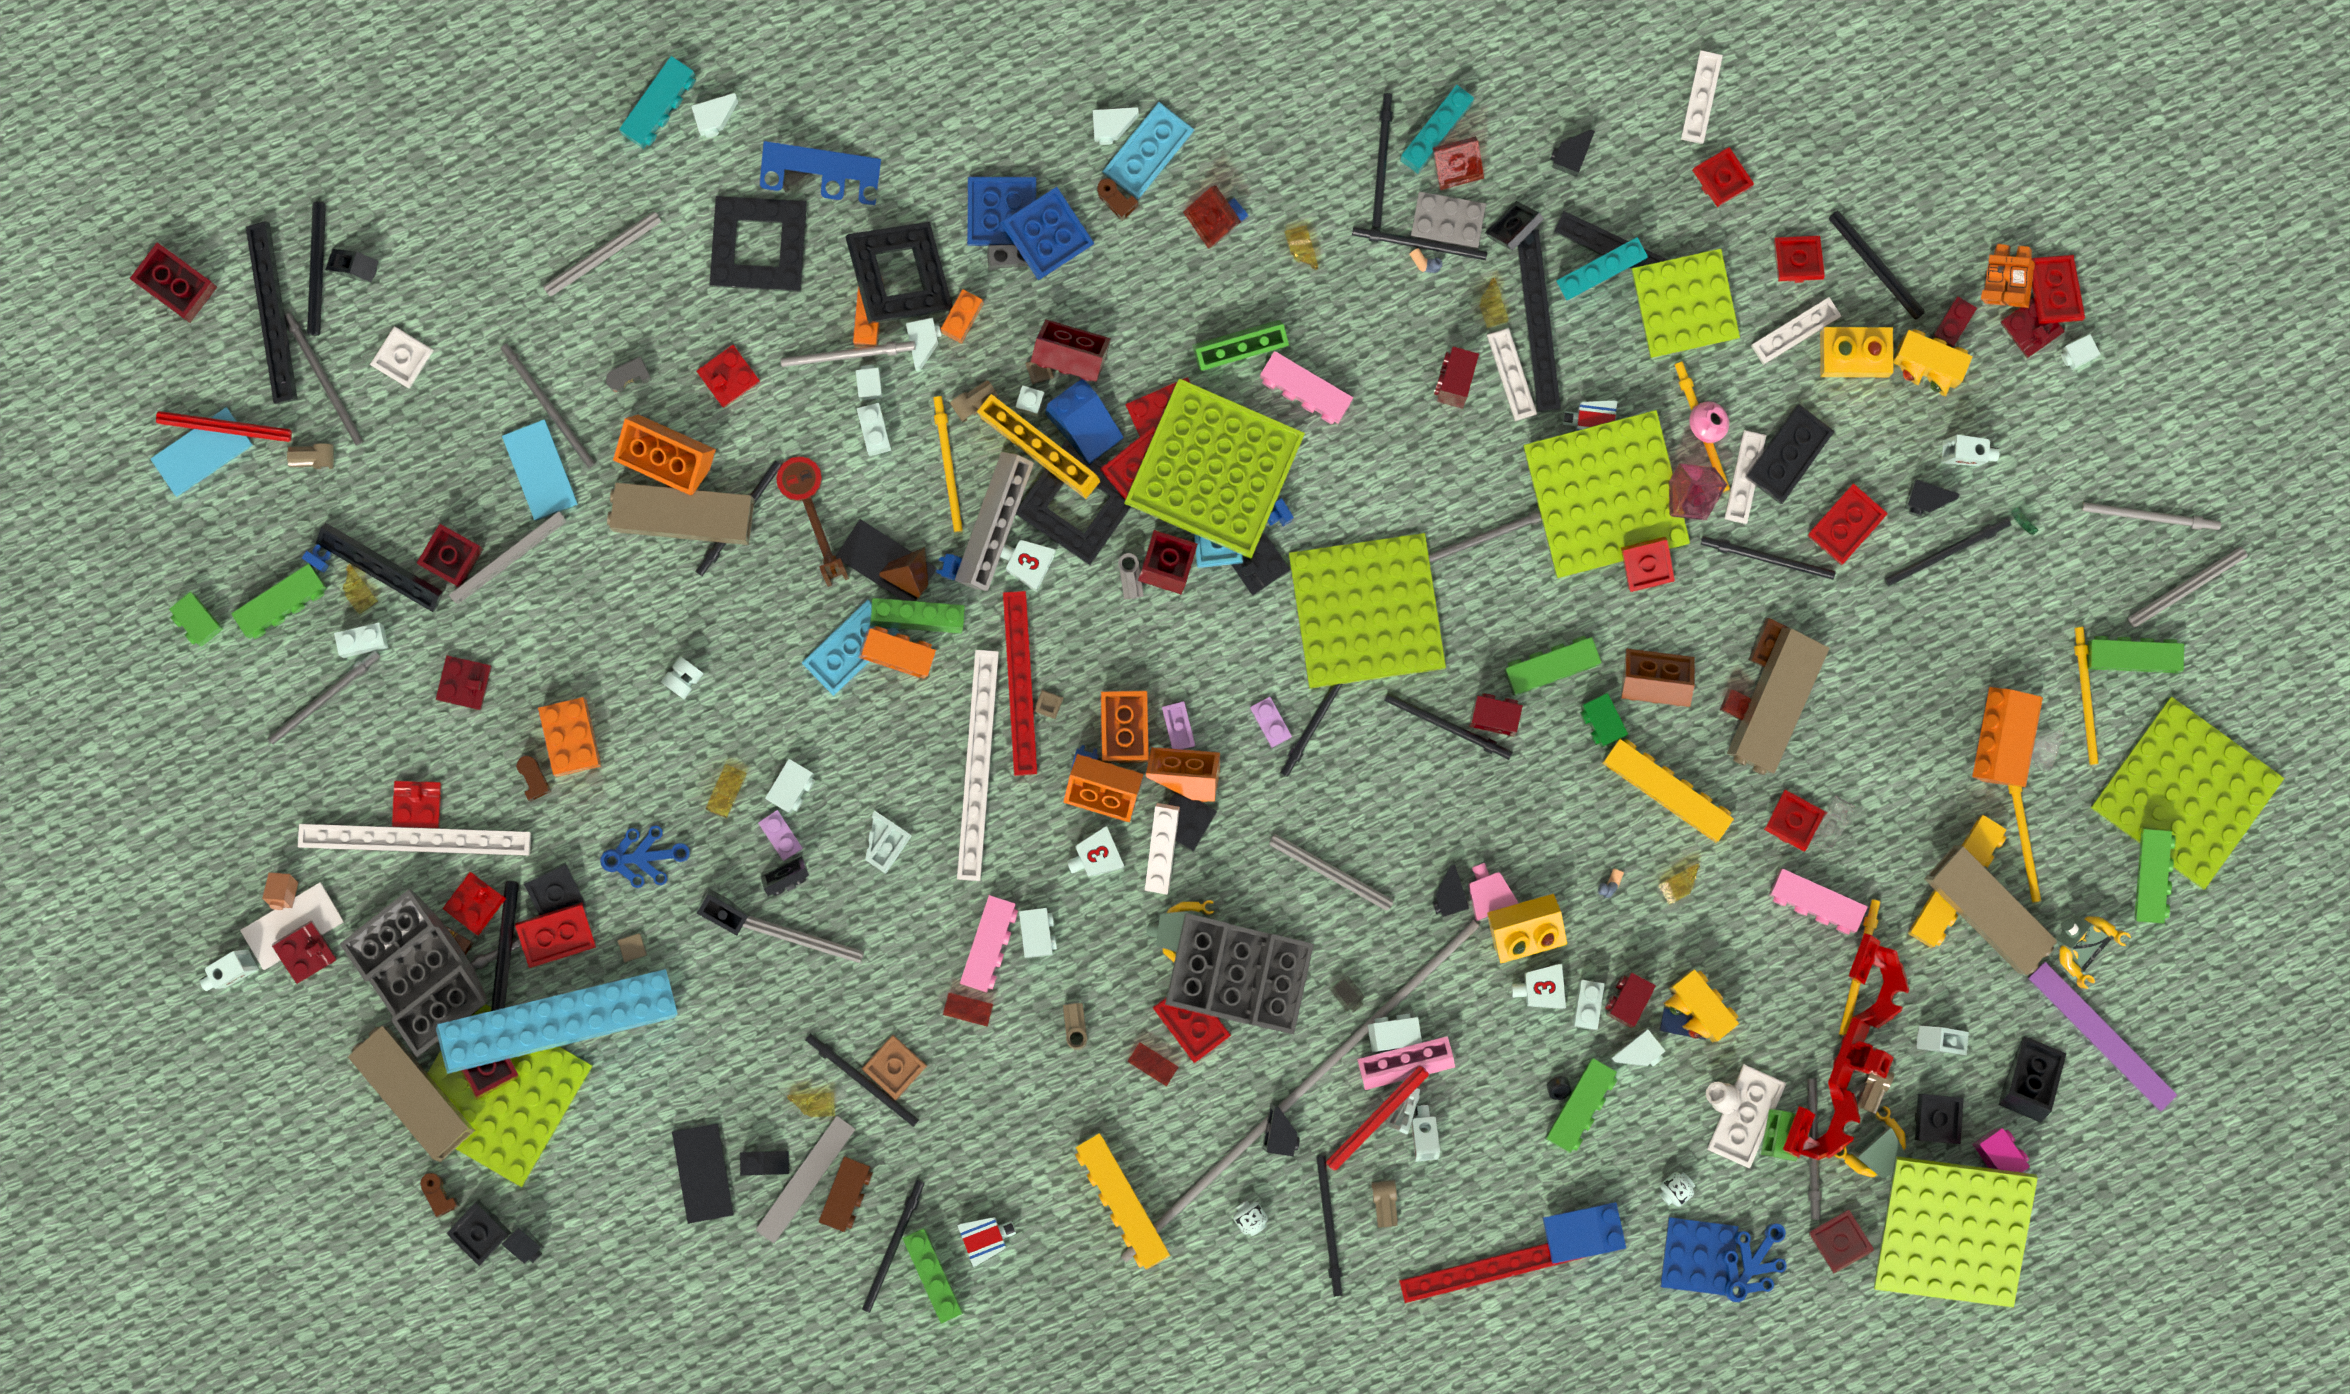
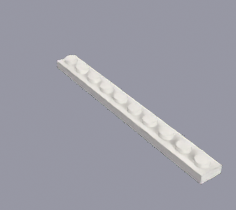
M975 650L957 880L981 881L998 651Z
M299 824L298 847L530 856L531 832Z

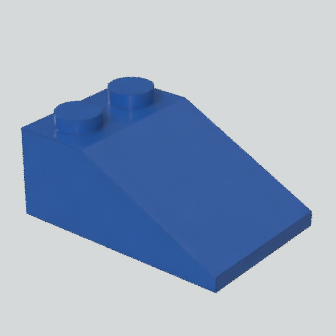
M1080 379L1047 404L1045 415L1088 465L1124 438L1099 396L1083 379Z
M1616 1202L1543 1217L1552 1264L1626 1249Z

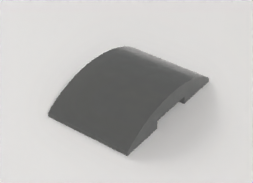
M408 889L340 943L364 981H369L393 1016L391 1021L416 1057H419L439 1041L436 1032L437 1024L470 1017L488 1003L480 980L457 941L436 914L411 889Z
M1185 913L1165 1005L1294 1034L1314 944Z

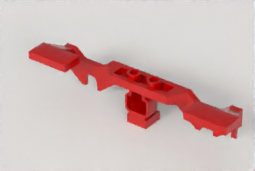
M1864 933L1848 976L1857 983L1865 985L1870 969L1874 965L1880 968L1884 981L1876 1003L1852 1017L1847 1033L1842 1038L1839 1054L1834 1059L1828 1085L1835 1112L1827 1133L1817 1140L1808 1137L1816 1114L1806 1108L1798 1107L1783 1147L1785 1152L1794 1157L1800 1158V1155L1815 1160H1821L1825 1157L1830 1159L1843 1150L1845 1146L1853 1142L1854 1137L1846 1135L1844 1132L1846 1123L1850 1121L1860 1123L1861 1121L1855 1095L1847 1091L1853 1071L1856 1070L1866 1074L1873 1073L1878 1077L1886 1079L1893 1061V1056L1883 1050L1876 1049L1871 1044L1865 1043V1039L1870 1026L1879 1029L1902 1011L1903 1007L1893 1003V996L1897 992L1909 993L1910 989L1897 951L1879 946L1881 942L1870 934Z

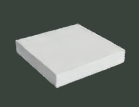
M394 326L370 365L410 389L434 350Z

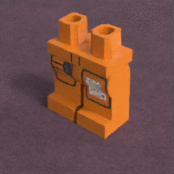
M1997 244L1994 255H1989L1985 288L1982 290L1981 300L1986 304L2003 306L2007 304L2008 306L2029 308L2033 270L2035 267V263L2031 260L2032 249L2028 246H2018L2016 257L2009 256L2011 249L2009 245Z

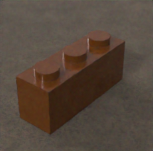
M846 1156L843 1157L819 1223L842 1232H846L847 1228L852 1229L856 1220V1216L853 1215L855 1207L861 1206L865 1194L861 1193L864 1184L869 1185L873 1176V1172L870 1171L871 1166Z

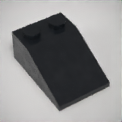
M2023 1036L2003 1085L1998 1105L2041 1123L2052 1112L2066 1053Z

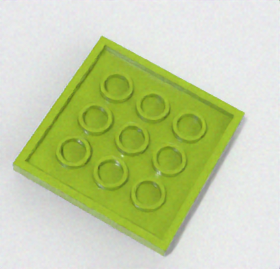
M1721 249L1631 268L1650 358L1740 338Z

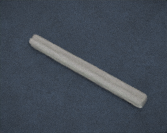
M656 212L650 213L543 286L544 290L549 296H553L661 223L660 217Z
M2239 547L2129 616L2128 621L2133 628L2139 626L2247 558L2246 551L2243 547Z
M1274 834L1270 840V846L1382 909L1388 911L1391 908L1393 899L1277 834Z
M749 916L743 925L745 928L857 963H861L864 952L752 916Z

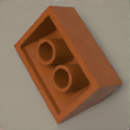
M1626 648L1621 698L1690 707L1695 686V657Z

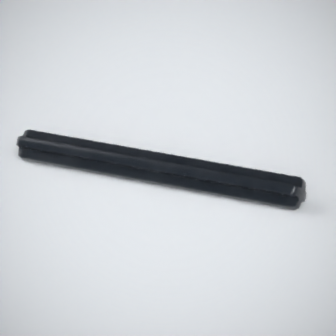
M316 201L312 204L307 334L310 336H319L321 330L326 204L321 201Z
M1837 210L1830 215V222L1915 320L1919 319L1925 313V310L1840 211Z
M511 880L505 882L504 897L506 900L503 902L491 1011L503 1009L506 1004L519 887L516 881Z

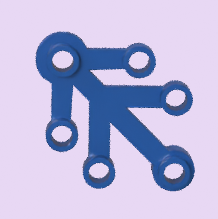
M652 826L649 829V834L633 854L623 855L631 843L637 842L638 838H640L639 831L631 828L627 830L626 837L616 849L606 850L602 854L600 863L604 870L608 872L618 871L630 881L633 887L641 888L644 885L643 883H645L644 877L640 874H634L624 865L634 863L651 876L655 884L662 886L667 883V875L655 869L647 861L674 859L677 862H685L690 857V849L687 845L678 843L669 850L647 852L655 840L663 836V830L659 826ZM655 828L660 830L658 837L652 836V830ZM631 831L637 833V837L634 840L629 838ZM679 849L685 850L684 857L677 856ZM612 856L616 858L614 865L608 863V859ZM659 874H663L665 877L662 883H658L656 880ZM635 877H640L642 880L638 886L633 883Z
M1772 1223L1766 1227V1237L1753 1257L1751 1256L1750 1234L1745 1231L1736 1233L1735 1241L1740 1245L1744 1268L1740 1276L1736 1264L1738 1254L1735 1251L1727 1250L1722 1255L1723 1262L1727 1264L1730 1279L1725 1286V1295L1730 1301L1741 1302L1748 1293L1757 1291L1770 1292L1774 1288L1773 1280L1766 1277L1761 1278L1759 1282L1748 1283L1753 1275L1768 1272L1781 1273L1786 1270L1787 1264L1781 1258H1775L1769 1263L1760 1264L1773 1243L1781 1242L1785 1238L1786 1231L1781 1224ZM1773 1228L1776 1230L1774 1237L1770 1233ZM1742 1234H1744L1746 1237V1240L1743 1243L1740 1241V1237ZM1730 1253L1733 1255V1260L1731 1262H1729L1727 1259ZM1778 1261L1782 1263V1267L1779 1270L1776 1268ZM1767 1280L1769 1286L1765 1289L1763 1283ZM1735 1286L1738 1287V1293L1736 1295L1733 1293V1288Z

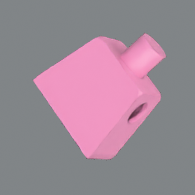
M1485 863L1472 868L1477 881L1468 884L1476 921L1488 917L1487 912L1518 904L1517 899L1500 872L1489 875Z

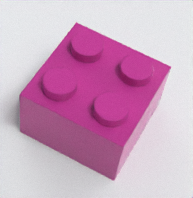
M1994 1128L1972 1144L1988 1168L2024 1172L2030 1167L2027 1163L2029 1161L2028 1156L2022 1149L2018 1150L2013 1142L2016 1140L2008 1129L2004 1131L2003 1128Z

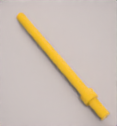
M1682 361L1674 364L1680 379V382H1678L1681 391L1685 392L1692 411L1698 405V401L1693 390L1692 378L1688 377ZM1703 442L1721 492L1731 490L1714 444Z
M942 396L933 397L936 413L934 415V422L938 426L954 532L963 531L947 431L948 416L944 411Z
M2084 627L2074 628L2076 639L2074 651L2075 656L2078 657L2089 765L2099 764L2087 662L2089 650L2088 645L2085 644Z
M2008 785L2009 794H2012L2032 903L2040 902L2041 897L2021 796L2023 789L2022 787Z
M1871 900L1868 916L1865 917L1863 926H1865L1864 933L1873 935L1874 929H1877L1880 901ZM1853 979L1839 1030L1840 1035L1847 1033L1860 988V983Z

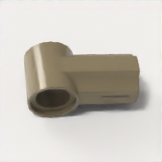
M987 380L970 392H964L954 398L950 405L960 420L966 422L969 416L978 414V409L991 394L996 398L999 396Z
M314 444L307 447H288V466L313 467L314 469L329 467V469H333L334 445Z
M1083 1003L1063 1005L1067 1043L1070 1048L1081 1050L1088 1042ZM1080 1033L1083 1035V1042L1080 1045L1071 1043L1070 1040L1073 1034Z
M1888 1071L1886 1079L1870 1073L1869 1077L1865 1079L1866 1085L1857 1106L1876 1114L1884 1093L1889 1090L1895 1073Z
M1395 1180L1372 1182L1373 1203L1376 1206L1378 1228L1398 1226Z

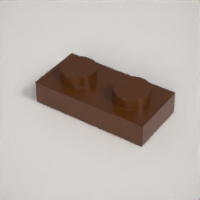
M1766 618L1748 660L1765 668L1781 629L1789 627L1771 618Z

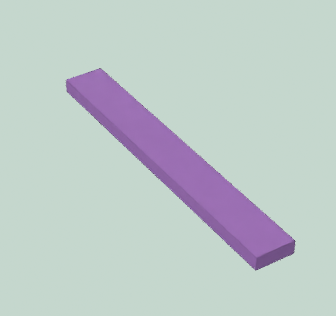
M2043 962L2028 977L2159 1111H2162L2177 1096L2046 962Z

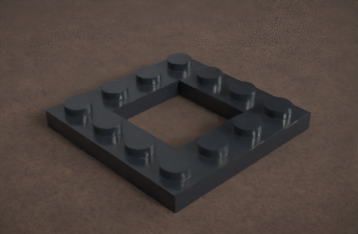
M716 196L709 286L801 292L807 201ZM737 221L782 224L779 267L734 264Z
M930 222L857 232L845 236L868 324L946 312L952 309L953 305ZM912 249L923 290L887 296L876 254Z
M1066 440L1061 448L1097 475L1100 483L1096 488L1110 498L1086 532L1083 533L1048 509L1065 483L1045 469L1017 509L1015 515L1091 566L1127 515L1131 506L1124 504L1126 501L1100 470L1105 464L1095 459L1088 465L1068 440Z

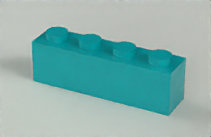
M671 56L620 127L619 131L621 134L643 149L646 145L651 146L657 137L655 133L658 128H663L669 121L670 116L668 114L673 108L677 109L683 100L682 94L685 90L689 91L696 82L694 71Z
M1456 84L1401 155L1400 161L1419 174L1473 105L1475 98Z
M1638 237L1556 280L1566 301L1648 258Z

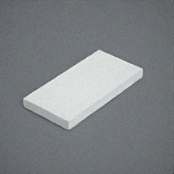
M320 882L296 896L293 908L273 910L240 931L262 969L266 970L281 961L272 948L274 942L311 920L322 936L344 923V920Z
M1743 1064L1734 1085L1740 1091L1741 1103L1734 1113H1722L1707 1150L1750 1168L1765 1134L1769 1109H1776L1786 1083Z

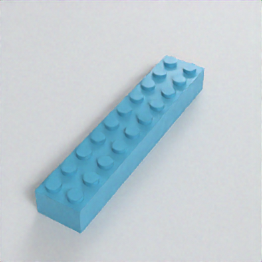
M664 969L437 1024L436 1032L448 1074L673 1019L678 1013L667 971Z

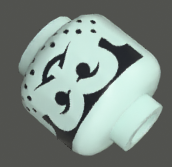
M1674 1172L1661 1183L1662 1193L1660 1196L1667 1205L1672 1203L1680 1207L1693 1197L1695 1185L1684 1172L1682 1174Z
M1246 1200L1236 1207L1238 1212L1234 1214L1233 1219L1243 1234L1254 1236L1267 1227L1265 1223L1268 1220V1216L1258 1202L1249 1204Z

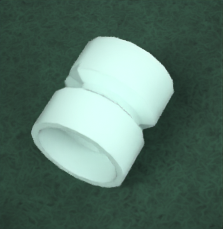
M679 656L672 666L673 671L667 672L661 683L685 700L692 690L691 684H697L703 673ZM686 673L684 679H681L680 677Z

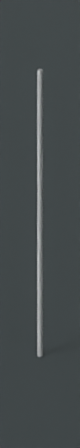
M1474 920L1466 926L1278 1105L1282 1112H1286L1369 1033L1368 1025L1375 1023L1374 1019L1383 1018L1389 1014L1480 926ZM1268 1116L1153 1224L1157 1232L1161 1231L1265 1132ZM1130 1246L1121 1255V1258L1126 1263L1136 1254L1133 1247Z

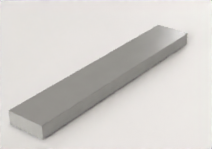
M557 512L449 594V596L456 604L461 603L561 527L567 520L560 512Z
M839 1116L835 1117L756 1228L758 1233L772 1243H776L856 1130L853 1126Z

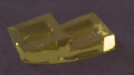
M726 764L712 792L706 810L727 818L747 773Z

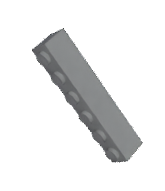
M1001 452L955 581L973 589L988 591L1034 462L1017 454Z

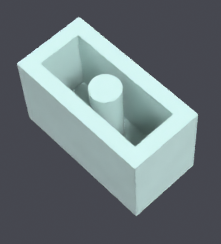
M876 403L857 408L869 456L891 451L880 404Z
M381 623L334 633L338 654L342 658L388 648L384 625Z
M788 759L765 799L790 814L793 810L797 812L803 802V799H801L802 794L805 790L809 792L815 782L813 779L814 774Z
M1047 908L1019 911L1025 958L1053 955L1052 950L1057 949L1056 938L1050 935V927L1054 926L1053 914L1048 913Z
M1586 980L1579 981L1572 1027L1598 1030L1605 983Z
M1410 1014L1397 1015V1020L1389 1021L1388 1017L1374 1019L1375 1023L1368 1025L1372 1052L1399 1049L1422 1043L1418 1017L1411 1018Z

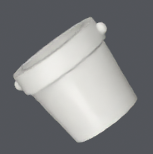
M1714 1082L1706 1090L1707 1100L1720 1113H1734L1741 1103L1740 1091L1729 1083Z

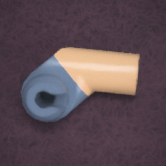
M1419 248L1409 254L1422 272L1437 273L1443 265L1441 259L1437 257L1435 259L1425 258Z
M1613 868L1608 883H1601L1599 885V895H1603L1604 898H1610L1618 889L1624 872Z

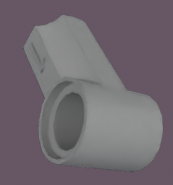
M1132 553L1123 554L1118 561L1124 600L1144 597L1142 582L1138 581L1140 575L1138 558ZM1126 558L1135 560V567L1132 570L1123 568L1122 563Z

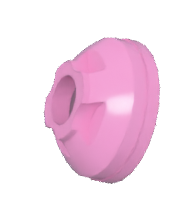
M1707 401L1698 404L1691 411L1690 427L1699 440L1706 443H1714L1721 440L1727 434L1729 418L1724 408L1719 404ZM1712 413H1716L1719 416V425H1715L1711 421Z

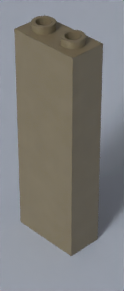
M615 483V489L611 490L610 502L613 505L612 512H608L607 524L610 525V529L613 532L749 545L755 502L751 495L698 490L693 495H688L675 488Z
M1792 628L1781 629L1728 749L1727 754L1734 757V762L1744 766L1747 763L1753 766L1752 770L1761 775L1766 773L1775 774L1830 649L1829 647Z
M1954 845L1924 878L2019 974L2028 975L2033 973L2038 968V963L2041 959L2048 956L2054 950L2053 946L2057 943V940L1963 846Z
M385 1026L374 1028L369 1033L368 1039L353 1047L352 1053L348 1056L350 1061L433 1160L443 1161L475 1131L390 1028Z

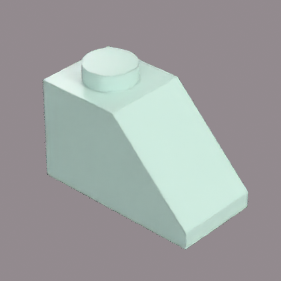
M735 93L692 106L701 136L705 135L706 138L714 137L719 134L718 131L724 129L738 104Z
M1138 107L1093 110L1095 142L1099 141L1100 145L1113 144L1114 140H1118L1139 117Z
M933 318L906 323L909 341H915L916 350H912L916 371H920L938 345L937 338L942 337L939 323L934 324Z
M1919 1026L1917 1049L1967 1055L1969 1032L1943 1027Z
M1647 1029L1611 1057L1610 1060L1614 1063L1640 1066L1651 1064L1655 1066L1663 1059L1661 1054L1665 1050Z

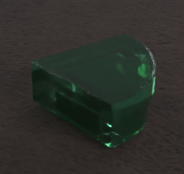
M2018 507L2011 511L2014 519L2030 535H2034L2039 531Z

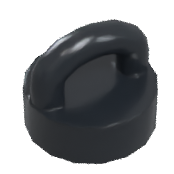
M1564 1076L1554 1077L1547 1083V1090L1551 1099L1563 1100L1571 1094L1570 1083Z

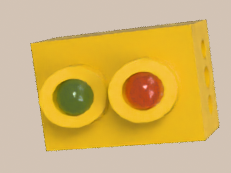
M1824 327L1821 330L1820 377L1889 378L1893 374V327Z
M1908 330L1900 340L1893 363L1900 366L1903 371V377L1907 381H1912L1914 384L1919 385L1922 376H1925L1930 382V388L1934 392H1939L1942 396L1946 397L1950 387L1955 389L1963 381L1973 356L1969 355L1968 351L1961 347H1955L1954 349L1947 346V342L1938 338L1932 340L1925 337L1926 334L1920 330Z
M1554 893L1487 912L1494 948L1500 963L1567 945L1562 914Z
M1694 969L1668 988L1673 996L1663 1004L1670 1007V1012L1675 1016L1685 1014L1693 1017L1682 1026L1689 1031V1035L1692 1038L1699 1039L1704 1037L1709 1038L1712 1043L1717 1042L1739 1024L1736 1020L1738 1015L1731 1007L1726 1008L1721 1002L1723 1000L1721 994L1716 989L1711 990L1706 984L1709 981L1701 971L1696 972Z

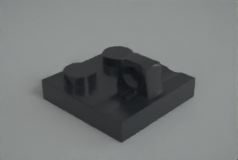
M1516 201L1485 234L1491 240L1513 251L1522 241L1530 245L1535 240L1531 232L1544 218L1539 212Z
M1265 532L1261 535L1252 558L1243 555V563L1231 564L1252 596L1290 571V568Z
M801 856L760 877L767 896L772 894L777 896L786 889L787 891L795 889L796 885L805 882L806 877L810 875L806 863Z
M566 862L524 882V886L539 916L582 903L583 906L586 905Z
M1918 1094L1917 1113H1915L1914 1122H1916L1915 1140L1961 1144L1964 1098Z
M478 1200L446 1234L480 1266L512 1232Z

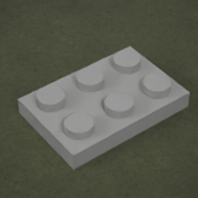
M1419 192L1411 237L1478 249L1486 203Z

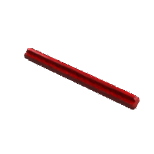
M158 411L156 414V422L162 425L290 442L292 438V431L285 428Z
M1418 1066L1327 1159V1165L1332 1170H1337L1429 1076L1428 1071L1424 1067Z

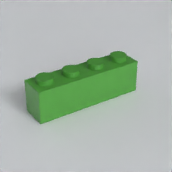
M1280 320L1192 344L1196 362L1201 371L1289 346L1284 324Z
M308 563L231 613V615L247 638L251 639L253 637L258 639L266 633L265 629L273 625L275 627L286 620L285 616L289 613L296 614L305 608L304 604L309 600L316 601L323 597V591L327 587L314 567Z
M872 598L870 626L962 634L965 605Z
M1581 636L1572 640L1573 644L1565 647L1564 643L1551 647L1552 652L1544 655L1540 651L1529 655L1530 660L1521 662V659L1509 662L1508 668H1505L1504 672L1513 696L1599 666L1602 662L1593 638L1586 639L1585 636Z
M2094 636V640L2088 641V669L2181 673L2184 671V644L2177 643L2176 639H2163V643L2154 642L2153 638H2140V642L2131 641V637H2117V641L2108 640V636Z
M2141 827L2135 921L2165 924V918H2169L2170 904H2166L2167 895H2171L2172 881H2168L2169 872H2173L2174 859L2170 858V850L2175 848L2176 840L2175 835H2172L2170 829Z
M1591 1058L1545 1139L1568 1153H1571L1572 1150L1577 1151L1583 1141L1580 1138L1584 1129L1588 1131L1595 1120L1592 1118L1593 1113L1596 1109L1600 1111L1606 1101V1098L1603 1097L1607 1089L1611 1091L1618 1080L1615 1077L1617 1072Z
M923 1228L902 1238L940 1323L942 1324L963 1314L926 1229Z

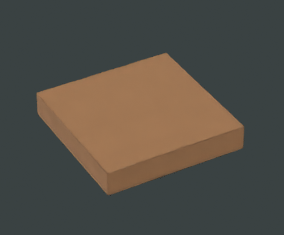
M892 1035L862 1070L890 1096L897 1100L927 1065L899 1039Z

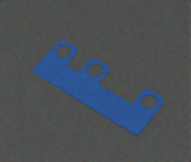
M764 141L760 186L763 189L780 191L783 188L784 169L822 175V197L841 200L844 196L845 179L859 180V201L862 204L875 206L876 199L873 201L865 199L863 192L868 186H872L876 190L878 189L881 159ZM770 171L777 173L779 176L778 184L769 186L765 182L766 173ZM829 181H836L839 184L840 191L838 194L830 195L827 193L826 184Z

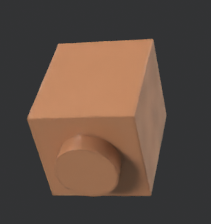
M268 873L262 899L270 905V908L275 910L293 908L298 882L290 874Z

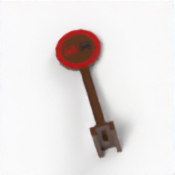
M801 456L790 458L778 470L776 477L777 487L782 495L789 500L803 502L824 557V565L819 566L827 586H832L830 579L843 575L846 581L849 579L841 558L836 559V556L832 555L812 501V497L821 487V471L817 464L809 458Z

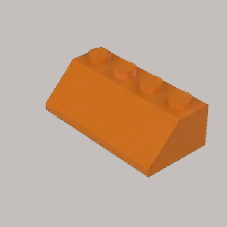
M637 414L625 418L613 461L688 495H693L709 472L716 449Z
M1989 687L1973 769V778L1987 783L2026 788L2043 697L2011 689Z

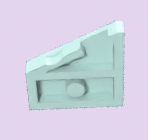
M874 810L872 814V829L869 833V848L867 849L865 860L886 874L912 836Z
M1416 1088L1390 1115L1386 1124L1387 1127L1408 1134L1415 1107L1419 1101L1420 1089Z

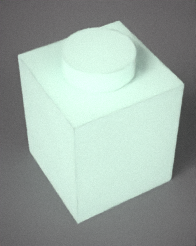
M2089 334L2066 345L2062 349L2061 357L2066 366L2070 365L2073 370L2096 359L2101 354Z
M865 365L860 367L861 370H856L860 401L883 398L879 368H874V365Z
M1022 385L1016 404V411L1038 418L1045 397L1044 392Z

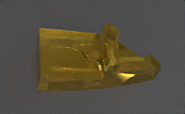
M1307 226L1284 231L1294 260L1311 265V268L1314 270L1318 269Z
M1495 278L1491 279L1490 285L1485 294L1482 295L1479 305L1486 328L1508 322V316Z
M349 564L346 569L348 572L346 582L343 584L342 589L357 613L361 614L378 602V600L355 569Z
M1699 863L1658 885L1669 905L1691 894L1695 886L1697 872L1700 868Z
M834 1093L787 1095V1099L793 1102L804 1115L809 1117L835 1116Z

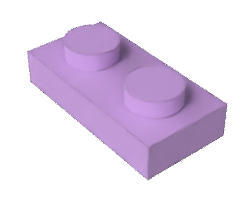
M1271 697L1250 707L1271 748L1292 738Z
M1180 702L1162 707L1172 749L1185 750L1195 747L1185 703Z
M778 810L758 823L783 861H786L803 849Z

